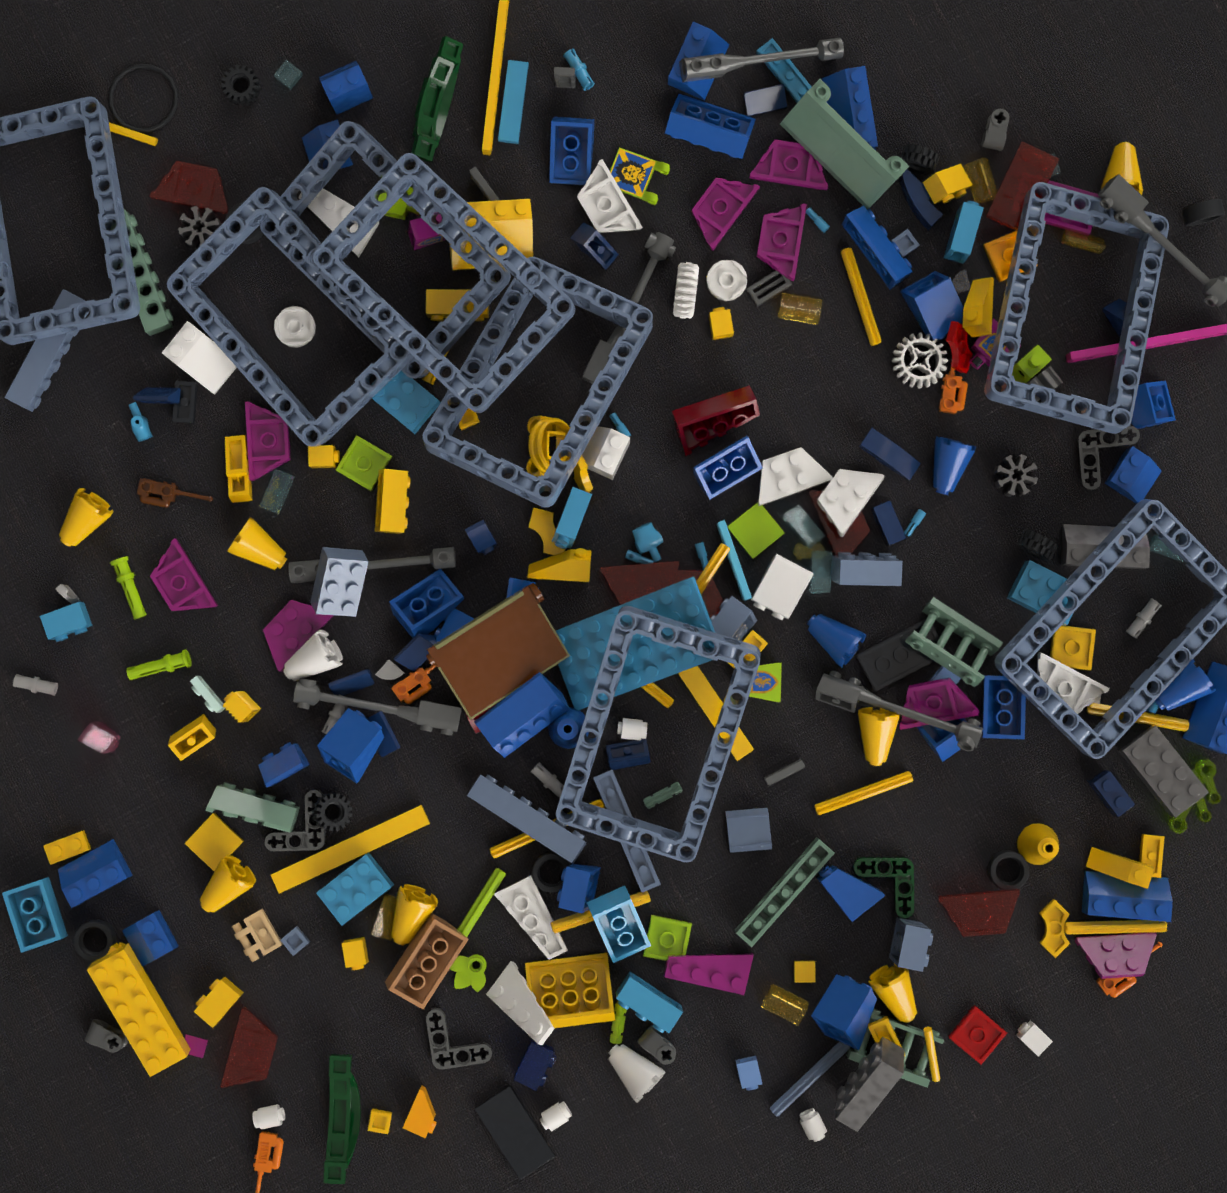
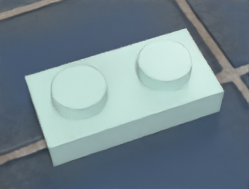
M195 676L190 680L193 684L192 690L198 696H203L206 700L205 705L211 712L220 713L226 708L223 707L224 703L201 676Z

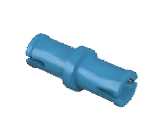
M575 49L565 52L563 56L569 66L575 68V75L583 90L586 91L592 88L595 83L586 70L587 66L581 62Z

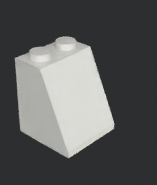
M597 427L582 454L588 469L613 480L629 447L630 437L611 428Z
M776 554L772 558L751 598V601L755 602L753 606L762 611L767 608L773 612L772 616L779 620H783V618L789 619L814 573Z

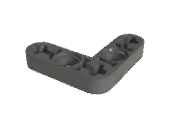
M1128 426L1122 430L1121 435H1127L1129 430H1132L1133 434H1137L1136 437H1133V441H1129L1128 438H1121L1122 443H1118V433L1114 434L1115 441L1110 444L1103 441V436L1107 433L1105 431L1097 429L1087 430L1080 434L1078 442L1082 484L1086 489L1096 490L1101 484L1099 449L1135 445L1140 439V433L1137 428ZM1096 433H1100L1101 445H1097V441H1092L1089 446L1086 445V442H1082L1086 435H1090L1091 438H1097ZM1087 455H1093L1096 458L1093 466L1084 464V458ZM1097 468V472L1093 471V477L1098 479V481L1091 487L1089 483L1085 482L1089 479V472L1084 473V469L1093 470Z
M314 789L305 795V831L270 833L266 836L264 842L268 850H318L324 846L326 830L311 824L310 816L312 811H309V807L314 808V802L310 801L309 798L313 796V793H316V796L321 798L323 795L322 791ZM310 828H321V831H317V838H321V842L317 846H315L314 842H311L315 835L314 831L310 832ZM283 835H286V848L283 847L284 843H279L274 847L269 842V840L273 839V836H276V840H283ZM297 835L300 837L301 843L298 847H293L290 844L291 836Z
M433 1008L428 1012L426 1023L433 1065L437 1069L443 1070L481 1064L491 1059L493 1050L488 1043L481 1042L450 1047L444 1011L440 1008ZM434 1013H437V1016H441L438 1020V1026H443V1029L437 1028L432 1031L431 1028H435V1021L431 1020L430 1017ZM436 1033L444 1035L445 1041L442 1044L434 1042L433 1036ZM482 1047L485 1051L489 1052L485 1058H482V1055L479 1054L474 1056L475 1060H472L471 1049L473 1048L474 1053L480 1052ZM461 1050L468 1053V1059L464 1062L457 1059V1053ZM450 1052H454L453 1060L455 1063H451L452 1059L445 1060L444 1064H441V1061H437L440 1054H443V1057H450Z

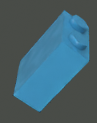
M963 202L957 210L944 254L945 259L963 264L970 256L984 209L977 202Z
M572 487L552 538V542L557 547L571 549L592 494Z

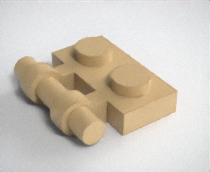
M263 908L243 919L247 926L243 929L239 922L232 926L236 933L234 936L237 940H240L245 949L243 952L246 956H249L252 962L259 959L256 950L260 949L264 956L283 945ZM248 933H251L256 944L252 945L247 937Z

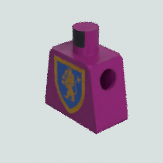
M438 214L436 216V222L437 224H440L442 221L441 214ZM422 218L409 221L407 232L413 250L445 240L442 235H438Z
M992 319V334L979 336L971 347L976 355L969 362L977 370L984 363L988 367L990 365L998 322L995 319ZM1003 346V350L1009 353V349Z

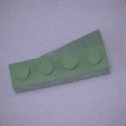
M228 782L216 786L206 807L208 812L213 813L214 810H220L223 816L231 818L241 816L242 820L246 822H262L263 826L289 833L294 830L300 807L295 806L296 802L286 799L280 802L275 800V796L263 794V796L256 795V791L249 788H244L243 791L235 789L236 785Z

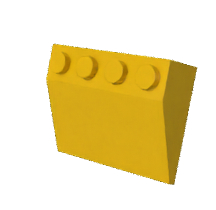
M530 199L467 202L526 258L533 257V227ZM469 219L467 222V226H474L477 222V219ZM468 242L465 245V251L467 253H469L472 249V244L470 242ZM450 247L452 270L476 269L472 264H468ZM500 247L497 254H506L507 247Z
M607 953L525 963L527 986L534 993L537 1003L543 1008L554 1028L615 1021Z

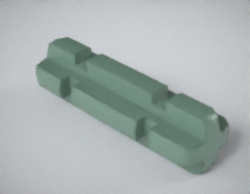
M675 782L671 787H666L654 793V796L644 798L643 802L646 808L650 809L656 803L660 804L673 797L672 795L681 793L683 791L679 782Z

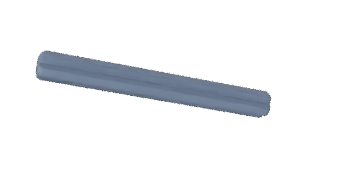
M838 1042L770 1107L771 1112L775 1116H779L851 1047Z

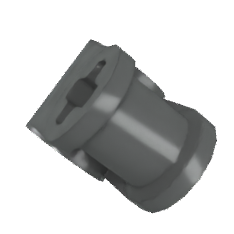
M996 109L988 117L981 147L998 151L1003 150L1009 123V114L1006 110ZM996 117H999V121H1001L1000 124L997 123V119H995Z
M98 1019L92 1020L84 1039L87 1043L111 1053L119 1051L128 1043V1039L122 1030Z
M650 1025L637 1040L638 1044L664 1065L671 1064L676 1056L674 1045L661 1032ZM663 1050H670V1057L668 1055L663 1057Z

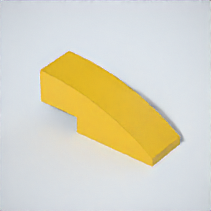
M246 435L225 437L229 498L232 503L253 501L252 483L249 480Z

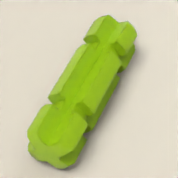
M616 1003L614 1009L616 1011L615 1021L612 1022L611 1031L613 1033L610 1035V1042L621 1044L623 1038L621 1033L624 1031L626 1018L624 1013L627 1012V1009Z

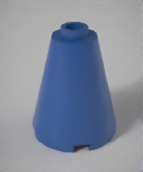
M936 436L933 487L937 488V493L948 495L949 492L954 491L976 450V446L971 444L965 445L960 441Z
M822 614L818 616L813 615L807 623L809 626L808 631L841 668L858 651V642L863 643L866 638L865 633Z
M1193 659L1155 700V703L1161 710L1164 708L1167 711L1216 691L1200 666L1196 668L1193 664L1195 662Z
M571 707L548 725L552 741L558 746L567 749L576 748L585 715L580 710L577 711ZM566 725L572 727L570 733H565L564 727Z

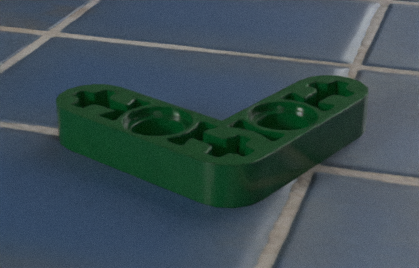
M905 857L857 858L853 863V871L858 876L894 877V910L901 918L911 917L914 913V866L912 861ZM862 861H864L865 865H872L871 861H874L873 868L875 873H871L872 869H864V872L861 873V870L857 869V865H861ZM881 861H886L889 865V869L885 873L878 871L877 866ZM892 861H895L894 865H902V862L905 861L909 868L905 869L904 873L901 869H894L895 873H892ZM907 882L910 886L909 891L904 894L900 893L898 889L899 884ZM898 896L904 898L910 896V900L905 899L906 906L910 907L909 910H906V914L899 910V907L903 906V900H898Z

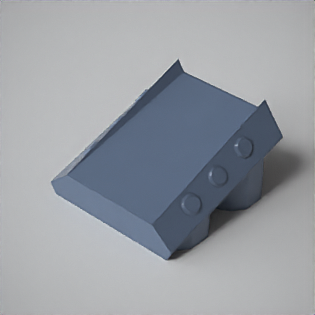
M768 808L725 811L730 853L772 849Z

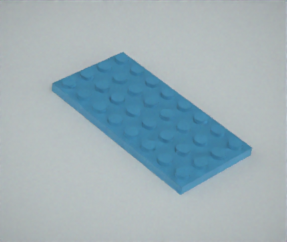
M694 577L556 630V633L570 654L568 658L558 663L574 708L577 711L589 706L615 618L622 607L632 606L715 633ZM621 616L624 622H632L631 616ZM670 628L662 629L665 635L670 636L673 634ZM636 633L632 637L614 697L709 662L712 659L693 654V651L678 646L674 648L652 641V638ZM712 641L703 642L706 648L714 647ZM616 654L609 656L614 662L620 661V657ZM604 693L598 694V698H599V699H601V700H607V699H608V697H607L606 694H604Z

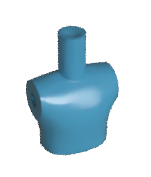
M137 403L129 404L133 415L131 428L138 442L153 437L148 419L141 415Z
M652 522L646 523L632 531L636 548L640 554L649 551L654 562L662 559L656 547L663 543V538L654 528Z

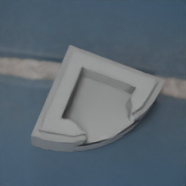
M60 584L56 588L71 604L80 601V598L68 585Z
M389 659L375 675L381 679L393 680L405 673Z

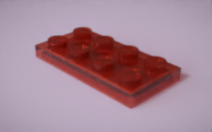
M1021 142L986 217L1018 231L1026 193L1035 183L1049 182L1059 158Z

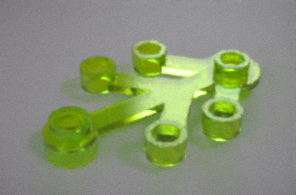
M1200 760L1192 771L1202 784L1205 782L1209 792L1207 794V801L1211 804H1218L1221 801V795L1217 792L1213 780L1216 774V766L1210 760ZM1204 766L1208 768V771L1205 774L1202 772V768ZM1216 794L1217 799L1213 802L1211 796ZM1204 797L1196 802L1199 811L1197 818L1201 822H1209L1212 815L1207 809ZM1192 806L1176 818L1170 819L1168 825L1172 832L1180 834L1186 831L1187 822L1185 819ZM1204 812L1207 813V819L1205 820L1201 817ZM1175 821L1180 823L1178 828H1174L1173 824Z

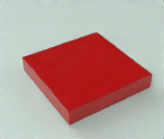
M974 1005L948 1037L982 1065L1006 1036L1007 1032Z

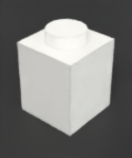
M1032 1021L1023 1023L1016 1034L1037 1056L1053 1042Z

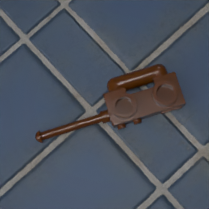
M140 478L137 495H140L142 503L165 508L169 507L171 502H175L176 495L208 500L209 502L213 501L212 496L208 497L181 491L175 483L167 484L166 481L161 483L146 478ZM150 493L161 495L162 498L152 497Z

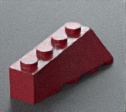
M750 385L672 411L685 456L691 454V450L698 446L702 448L707 445V441L719 436L720 438L725 435L727 430L732 427L738 428L760 415L757 400Z

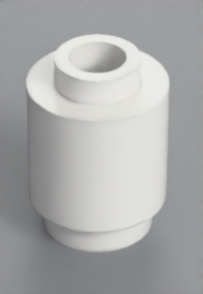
M623 718L622 722H618L617 734H621V739H646L648 723L643 722V720Z
M563 1101L543 1111L540 1122L546 1130L550 1129L553 1131L569 1121L568 1118L572 1116V1113Z
M278 1104L258 1108L257 1111L253 1112L255 1128L266 1129L280 1126L282 1121L285 1120L284 1109L280 1108Z
M810 1108L799 1115L801 1118L800 1123L808 1140L817 1142L825 1137L827 1129L819 1113L814 1108Z

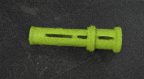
M126 556L111 561L110 564L114 566L117 574L116 580L122 585L135 620L147 614L133 580L135 575L130 570L127 562L129 559Z
M186 649L182 650V653L166 654L162 659L128 667L127 676L129 680L162 671L174 672L175 669L185 666L189 668L192 665L191 658Z

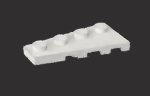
M322 189L307 206L331 231L355 208L325 189ZM379 221L352 250L358 257H360L378 227ZM353 224L350 227L351 233L357 231L358 224Z
M532 875L494 893L496 898L500 900L507 911L516 919L549 960L568 951L560 932L554 933L552 931L551 922L554 920Z
M510 961L486 995L537 1044L543 1045L555 1028L543 1008L537 1003V998L528 988L527 982L519 973L516 963Z

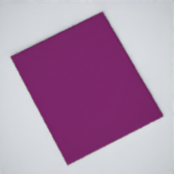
M186 1034L185 1040L191 1049L189 1055L203 1058L208 1040Z

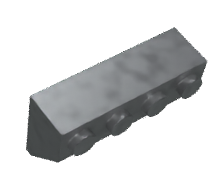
M1062 524L1061 565L1080 566L1115 527ZM1147 533L1115 568H1149L1150 545ZM1123 536L1119 538L1120 545L1124 542Z

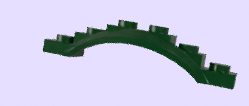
M447 36L442 37L438 55L433 58L429 76L424 78L414 118H417L412 135L415 137L411 153L427 162H432L435 149L438 147L461 62L460 55L463 43Z
M330 1055L329 1126L326 1159L324 1162V1183L345 1184L346 1169L351 1161L358 1139L361 1105L358 1086L351 1073L352 1055Z

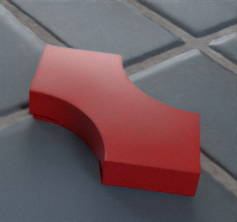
M951 321L946 338L952 351L951 367L960 373L967 374L970 366L969 361L973 355L967 343L968 333L962 324Z

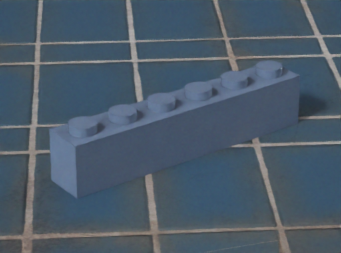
M63 289L53 309L67 308L71 304L85 302V300ZM89 311L85 313L84 318L87 317ZM50 320L45 323V328L49 326ZM79 330L35 340L5 398L33 412L41 402L40 397L43 391L49 388L51 376L58 371L63 354L65 355L69 351V343L72 337H75Z
M487 774L486 777L479 776L468 793V797L574 864L587 843L583 841L585 836L576 830L572 833L565 829L567 825L559 822L558 819L555 822L548 818L550 814L540 807L538 810L530 807L532 802L523 796L521 799L513 796L515 791L505 785L502 789L496 785L498 780Z

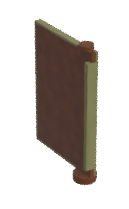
M534 583L525 586L426 649L429 653L426 655L427 660L431 666L436 664L470 720L506 698L537 673L543 674L570 656L539 604L544 601V597Z

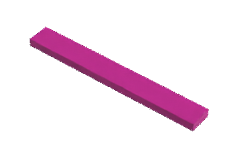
M1227 324L1151 337L1147 339L1146 349L1227 335ZM1130 341L1133 346H1136L1134 341ZM1119 343L1070 352L1065 355L1066 361L1072 363L1116 355Z

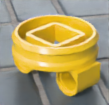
M534 416L529 419L527 429L530 433L529 453L531 459L527 462V473L536 477L544 476L552 457L549 456V437L556 436L557 448L560 441L564 440L570 430L567 423L559 418ZM563 456L560 460L568 461L569 457Z

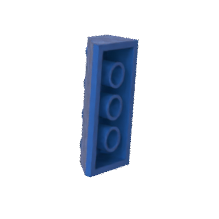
M865 66L843 69L822 78V81L831 91V96L827 103L876 150L878 143Z
M678 94L670 112L665 134L675 139L689 141L693 145L707 147L715 152L726 153L733 158L742 159L756 119Z
M862 206L848 213L842 226L890 290L910 276L912 266L906 258L903 259L896 243L890 242L887 238L888 234L885 228L876 223L873 212Z
M1211 662L1206 675L1216 691L1196 700L1188 721L1189 729L1184 732L1182 738L1218 753L1227 754V666Z
M539 672L474 722L490 745L505 758L570 708L563 693Z
M1085 871L1082 900L1083 913L1094 916L1171 922L1173 901L1168 878L1151 877L1149 887L1146 889L1101 872Z

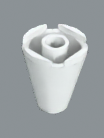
M318 630L284 664V673L288 679L297 681L300 678H306L342 665L340 662L343 660L341 651L334 640L330 642L327 638L329 634L326 631Z
M616 1044L608 1052L611 1055L608 1060L636 1103L666 1073L662 1068L624 1044L621 1046Z

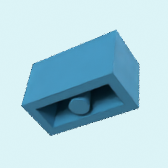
M76 602L40 616L47 638L49 640H56V642L67 639V635L74 632L75 635L88 631L87 627L93 626L84 602Z

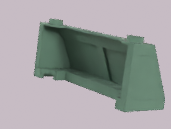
M819 79L793 107L780 125L850 194L865 206L866 209H869L906 171L909 165L898 156H891L885 160L827 103L831 96V91Z

